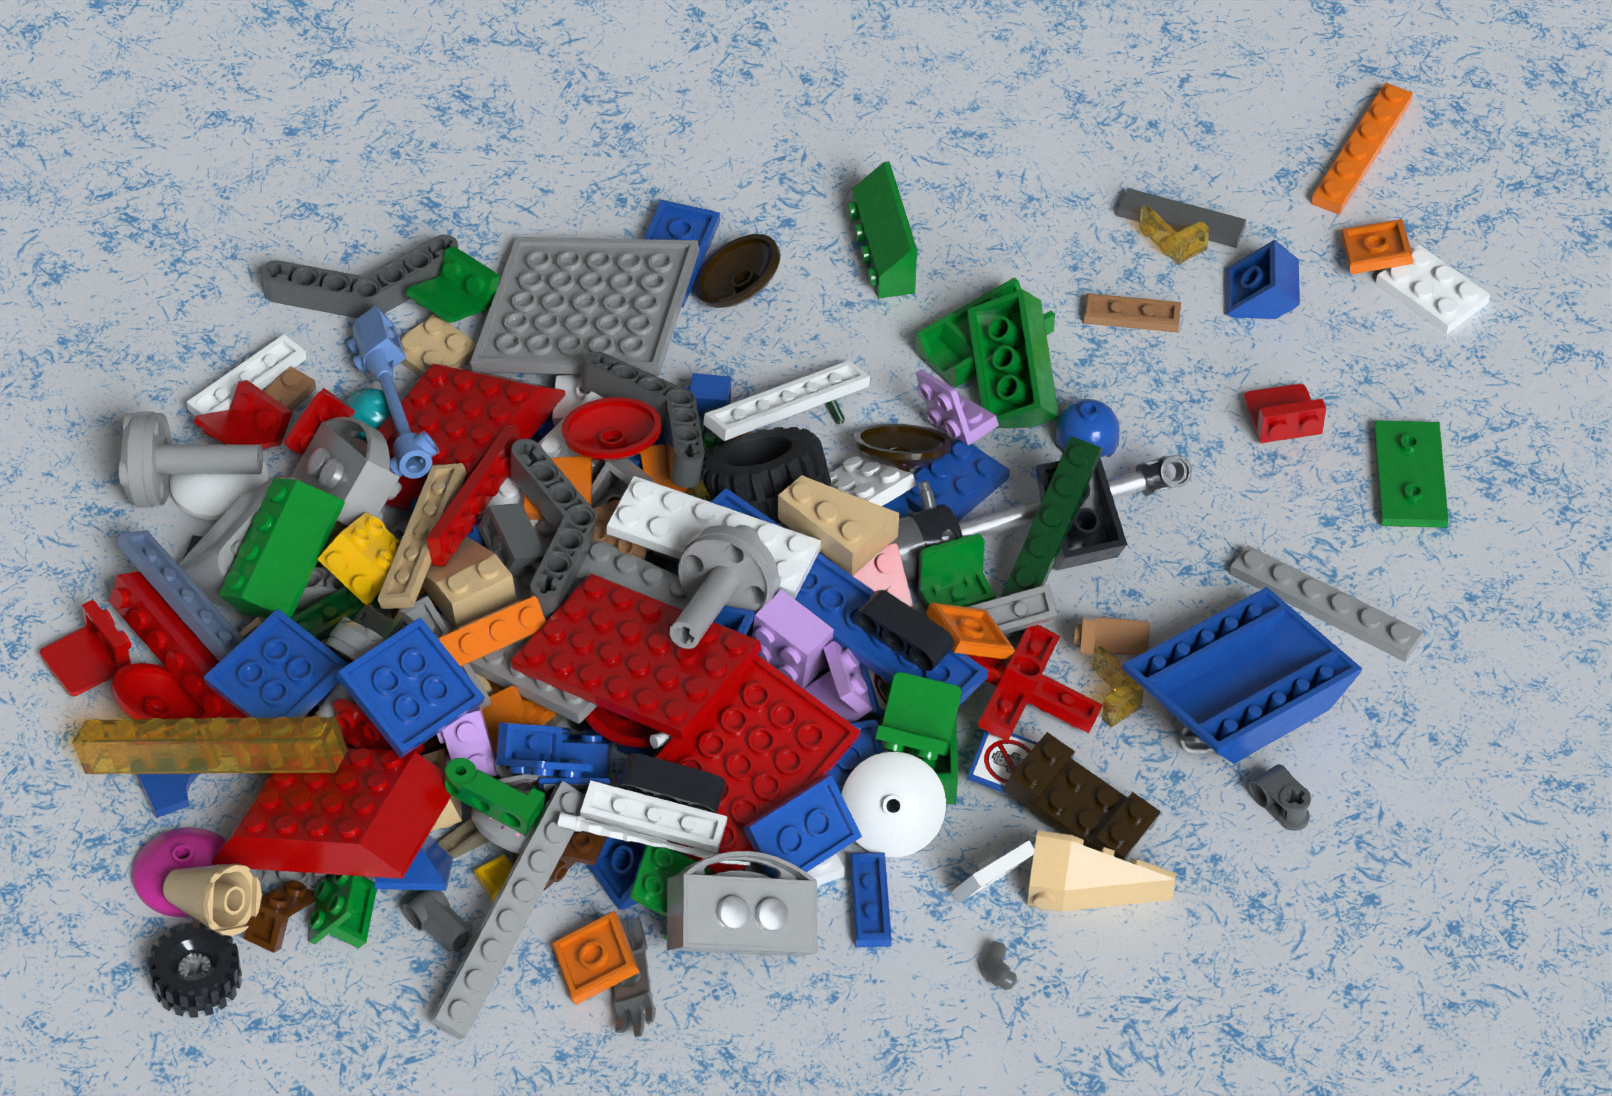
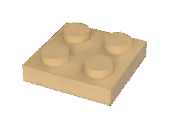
M434 313L400 338L407 357L400 363L421 378L433 363L463 367L471 361L477 343L449 322L441 320Z

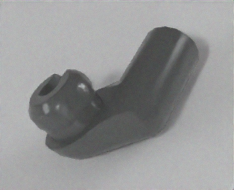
M993 941L989 944L983 963V975L993 985L1009 990L1016 984L1017 976L1003 962L1007 949L1006 946L1000 942Z

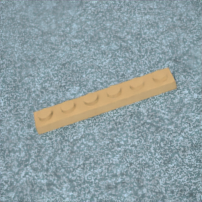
M463 463L432 465L378 596V602L382 609L414 607L432 562L426 537L460 491L467 474Z

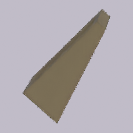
M471 817L440 840L438 844L455 859L490 840L479 832Z

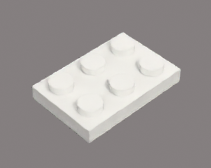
M1421 245L1411 250L1413 264L1386 268L1377 275V285L1446 334L1489 303L1490 294Z
M859 456L845 460L843 466L829 472L831 487L880 506L885 505L917 485L913 473Z

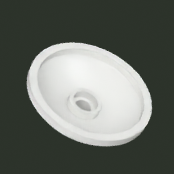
M218 443V444H211V445H224V444H223V443ZM264 461L261 474H171L170 490L174 502L187 514L200 519L219 520L240 496L269 481V474Z
M883 752L862 761L848 776L841 794L862 835L856 842L871 853L885 852V857L907 856L924 848L939 832L946 812L945 792L937 774L923 760L903 752ZM890 799H896L900 802V809L898 811L890 812L887 809L886 804Z

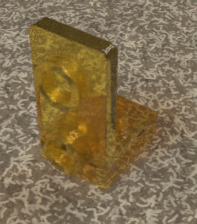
M1148 205L1141 208L1139 222L1141 232L1144 236L1149 237L1160 248L1162 253L1169 256L1177 265L1207 250L1210 228L1203 221L1190 227H1185L1177 233Z
M1101 646L1095 648L1092 668L1113 688L1104 698L1102 720L1111 728L1142 708L1144 688L1122 670V665L1115 655L1109 654Z

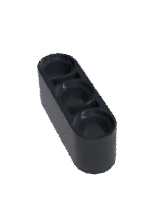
M877 590L855 612V620L865 632L926 671H932L955 646L952 636L944 628L885 590Z
M632 753L627 758L618 788L717 814L726 787V781L718 775L644 754Z

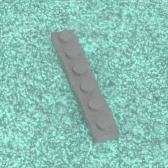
M1249 545L1245 547L1231 565L1230 575L1260 590L1268 587L1284 602L1404 662L1407 661L1422 640V631Z

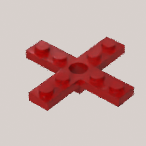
M1040 625L1026 628L1010 660L967 655L988 670V678L985 681L996 686L977 726L1007 742L1027 703L1088 734L1103 705L1042 674L1060 635Z

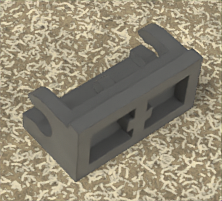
M522 503L488 507L478 525L488 550L498 556L513 577L534 573L533 566L528 564L540 563L546 552Z

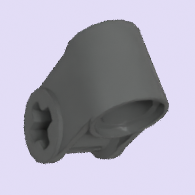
M1277 764L1249 782V791L1258 805L1265 808L1282 827L1297 831L1308 825L1310 814L1307 808L1311 803V794L1283 765Z

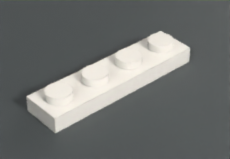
M283 334L188 400L187 409L194 416L229 410L239 381L248 380L263 390L290 366L295 368L305 361L306 352Z
M591 780L580 811V816L585 819L610 824L713 853H718L727 824V816Z

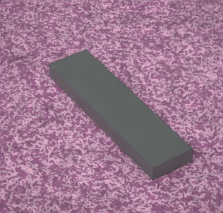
M1130 188L1127 189L1118 208L1119 217L1237 248L1246 227V219Z

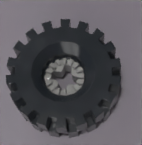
M192 923L185 924V930L179 931L176 926L170 929L171 936L169 938L164 934L158 938L159 946L153 945L151 957L148 958L152 990L157 1001H162L163 1008L170 1011L174 1006L175 1015L183 1017L184 1012L189 1011L190 1018L198 1017V1011L205 1010L206 1016L214 1014L213 1007L218 1006L220 1010L227 1007L226 998L234 1000L237 996L236 988L240 989L242 984V971L238 947L236 943L233 944L231 936H223L213 930L210 931L202 923H200L199 928H193ZM199 969H202V975L195 974L192 977L189 974L190 970L197 972Z

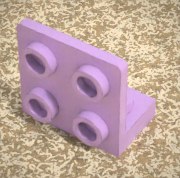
M922 369L915 373L919 383L917 390L925 401L928 410L926 411V417L933 427H938L947 432L951 438H957L963 443L970 445L999 426L996 415L964 396L957 394V391Z

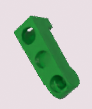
M455 758L445 768L444 784L447 793L524 836L528 834L544 809L545 793L532 788L529 794L526 795L484 772L476 770L474 763L469 759Z

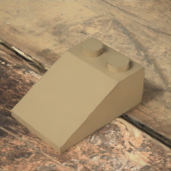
M465 537L457 552L453 554L445 567L433 566L431 562L422 584L424 590L455 629L517 602L513 576L495 553L469 537Z

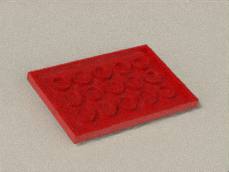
M590 573L511 659L512 669L521 672L523 675L535 680L538 679L559 690L566 691L583 700L683 741L760 653L761 645L757 639L713 622L694 648L685 649L679 647L671 639L670 628L683 611L682 609Z
M757 655L683 741L673 737L655 758L709 772L723 778L726 781V787L717 814L727 816V824L718 853L734 851L755 852L743 826L819 778L827 775L857 741L861 731ZM667 840V842H669V843L678 844V845H682V846H686V847L693 848V847H691V846H687V845H683V844H679V843H676V842H672V841H668V840ZM683 853L687 857L696 862L705 859L698 856ZM717 862L706 867L712 871L711 875L727 871H743L747 865Z

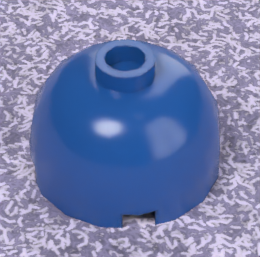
M1095 399L1074 401L1064 408L1058 417L1055 430V444L1057 447L1059 445L1060 448L1065 450L1070 436L1101 447L1103 452L1100 457H1104L1107 454L1110 457L1119 446V420L1114 411L1101 401Z

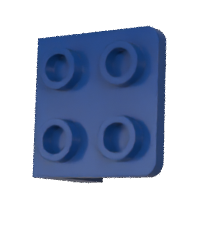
M499 723L496 765L510 766V773L531 774L532 768V775L558 776L560 770V777L581 778V771L593 772V765L560 762L563 727Z

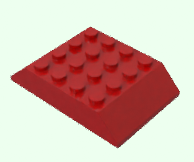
M433 363L401 401L411 432L420 434L422 431H425L437 445L439 453L431 458L432 465L463 463L467 472L462 484L463 486L506 425L519 426L521 439H531L566 394L564 390L473 371L462 367ZM390 414L378 430L383 434L387 442L389 456L392 459L395 457L393 445L399 436ZM429 472L420 478L414 479L404 475L401 476L398 480L402 485L400 493L392 500L387 499L384 505L410 511V503L413 499L420 496Z
M291 745L262 782L213 858L212 864L236 863L257 870L403 879L451 798V795L445 789V772L415 751H411L400 758L394 750Z

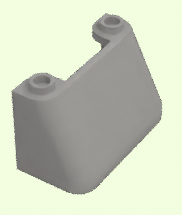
M281 475V476H276V477H274V478H284V479H295V478L290 477V476H282V475ZM274 478L240 496L179 563L182 570L215 605L233 607L218 595L238 555L239 548L248 534L253 519L266 496L267 489Z

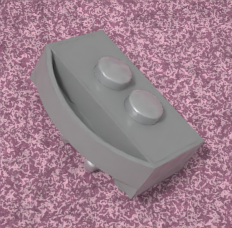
M339 417L323 421L291 475L296 480L342 499L345 504L337 520L348 526L366 512L382 521L383 511L381 509L387 499H394L402 489V485L398 482L400 476L390 469L389 449L383 434L376 428L352 417ZM359 432H365L367 442L355 438Z
M734 851L699 860L687 866L675 876L668 878L667 951L804 956L817 953V880L796 865L765 853ZM748 861L776 870L778 877L773 879L769 876L750 871H727L706 875L704 869L707 865L717 862Z

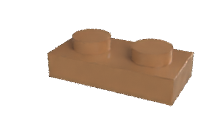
M290 366L264 392L293 411L316 389V382L311 377Z

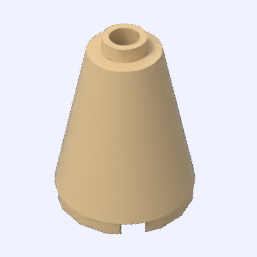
M236 863L175 869L168 874L163 886L164 896L169 903L214 932L229 936L242 933L249 927L246 926V923L251 916H257L262 893L258 877L253 876L249 871L251 869L247 866Z

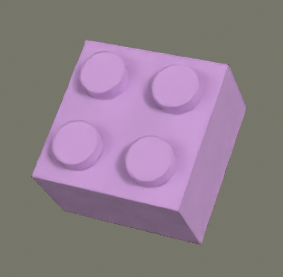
M781 589L762 610L755 614L752 638L760 641L761 648L763 649L760 655L762 659L804 689L828 665L823 647L832 642L834 629Z

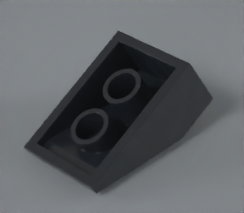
M1101 457L1054 562L1056 571L1117 558L1128 545ZM1059 461L1035 467L1041 503Z

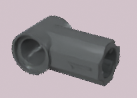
M423 890L402 906L403 912L410 924L419 931L425 929L448 952L455 951L457 953L466 946L468 940L473 936L472 928L450 908V904L442 891Z

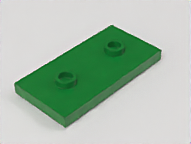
M1375 420L1374 440L1381 526L1447 528L1448 509L1440 422Z

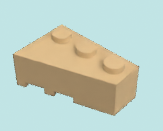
M801 475L778 495V519L795 532L821 540L820 552L852 576L898 537V512Z

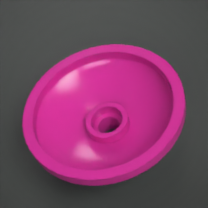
M195 827L173 829L156 836L140 850L133 865L132 878L137 895L146 906L160 914L171 917H191L166 900L163 892L165 879L175 869L212 866L213 858L226 839L213 831Z

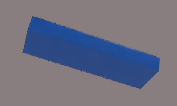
M885 852L850 854L856 948L891 946L892 937Z

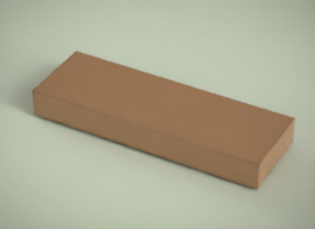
M1087 293L1084 324L1178 333L1181 302Z

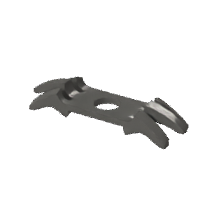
M639 916L633 918L636 947L626 919L621 920L639 968L640 979L631 987L623 986L622 982L614 985L616 999L614 1006L617 1015L616 1033H624L629 1024L626 1009H629L635 1038L642 1036L645 1020L649 1025L654 1021L656 1008L651 995L646 957L648 947ZM642 1004L645 1005V1014L641 1008Z

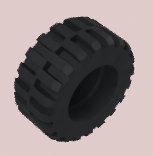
M798 427L757 430L755 433H746L740 435L739 438L723 442V445L716 446L711 450L710 454L704 456L700 478L706 501L711 502L727 488L777 524L781 523L778 519V495L801 475L831 486L821 440L813 432L811 433L804 428L800 430Z

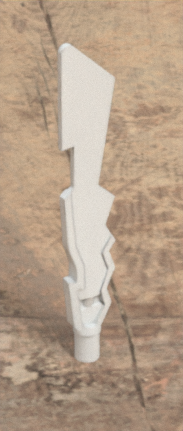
M562 812L558 820V826L578 832L585 831L599 836L630 842L634 841L654 847H665L701 858L720 854L669 843L664 839ZM748 861L720 862L726 864L750 865V862Z

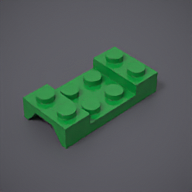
M1014 277L917 332L915 351L954 388L976 377L977 373L967 309L1022 290L1019 281ZM1052 310L1043 314L1046 335L1054 332L1055 313Z

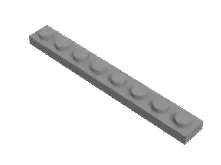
M563 780L555 786L430 1020L459 1040L466 1037L575 831L558 826L559 816L561 812L580 816L585 795Z

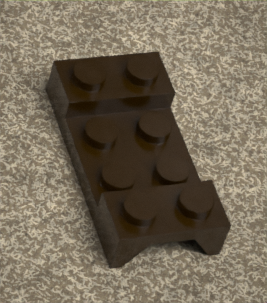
M1046 732L1010 775L1003 791L1063 834L1084 839V846L1100 852L1103 847L1114 850V857L1126 861L1144 834L1154 827L1161 811L1134 792L1129 797L1120 793L1073 760L1075 751Z

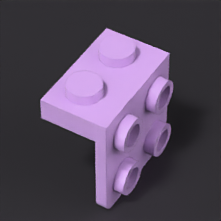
M832 641L823 647L831 671L806 686L804 690L846 721L853 723L873 710L867 692L868 687L863 679L859 661L849 648L844 650L837 642Z
M480 706L474 708L437 734L440 744L446 743L449 755L445 757L446 764L455 758H466L474 763L476 770L478 769L491 777L499 775L494 765L496 759L495 751Z

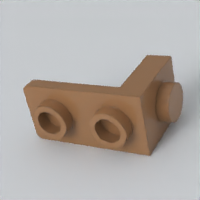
M1083 616L1082 625L1075 624L1074 644L1080 645L1081 654L1094 655V651L1140 655L1148 651L1150 623L1149 621Z

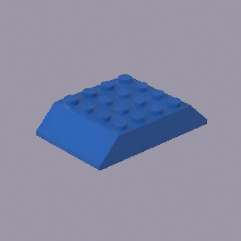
M1265 587L1127 661L1122 665V670L1212 750L1235 764L1329 711L1359 676L1362 667L1273 591Z

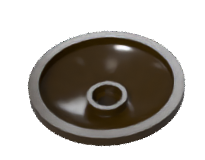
M750 234L737 238L718 249L703 264L696 277L695 292L700 301L709 307L728 308L742 304L760 293L769 284L778 269L781 254L777 243L770 236Z
M879 424L857 430L854 433L853 444L863 455L874 462L910 472V469L925 467L942 459L950 452L952 440L946 434L927 427L908 424Z

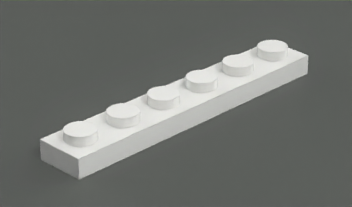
M848 360L707 412L704 416L703 425L726 441L869 387L871 376Z

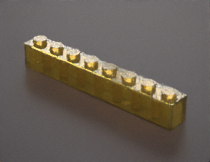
M318 716L290 718L91 719L84 721L72 741L85 774L335 773L348 750L336 718Z

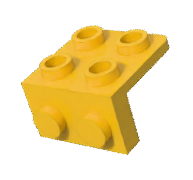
M366 512L345 528L317 560L365 605H368L380 593L401 540L391 534L379 518Z

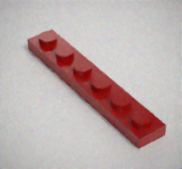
M506 425L426 537L433 566H446L453 554L457 552L467 534L471 532L478 518L483 515L485 508L492 498L497 495L499 488L506 478L510 476L512 445L516 441L521 440L519 426Z

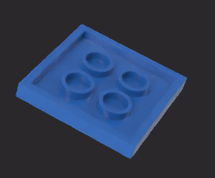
M277 609L203 678L207 686L278 741L340 683L336 675L338 671L349 664Z
M421 617L338 671L336 675L339 682L400 758L482 704L485 696Z

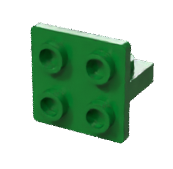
M332 874L327 879H322L314 892L316 904L308 921V927H310L308 941L316 944L330 934L357 948L363 946L367 942L377 891L375 883L362 876Z

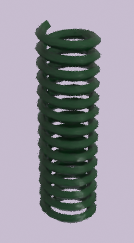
M837 401L827 402L837 424H842L840 422L845 421V417Z

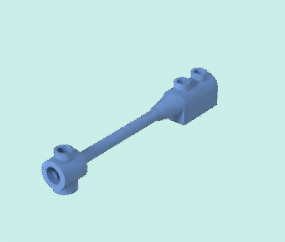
M375 305L355 320L352 326L354 337L347 344L356 355L353 358V362L363 374L366 372L371 373L381 384L399 437L393 445L395 457L390 459V468L400 477L404 475L413 479L420 478L430 471L432 467L431 458L439 453V449L425 431L417 434L412 433L393 382V368L407 357L395 325Z

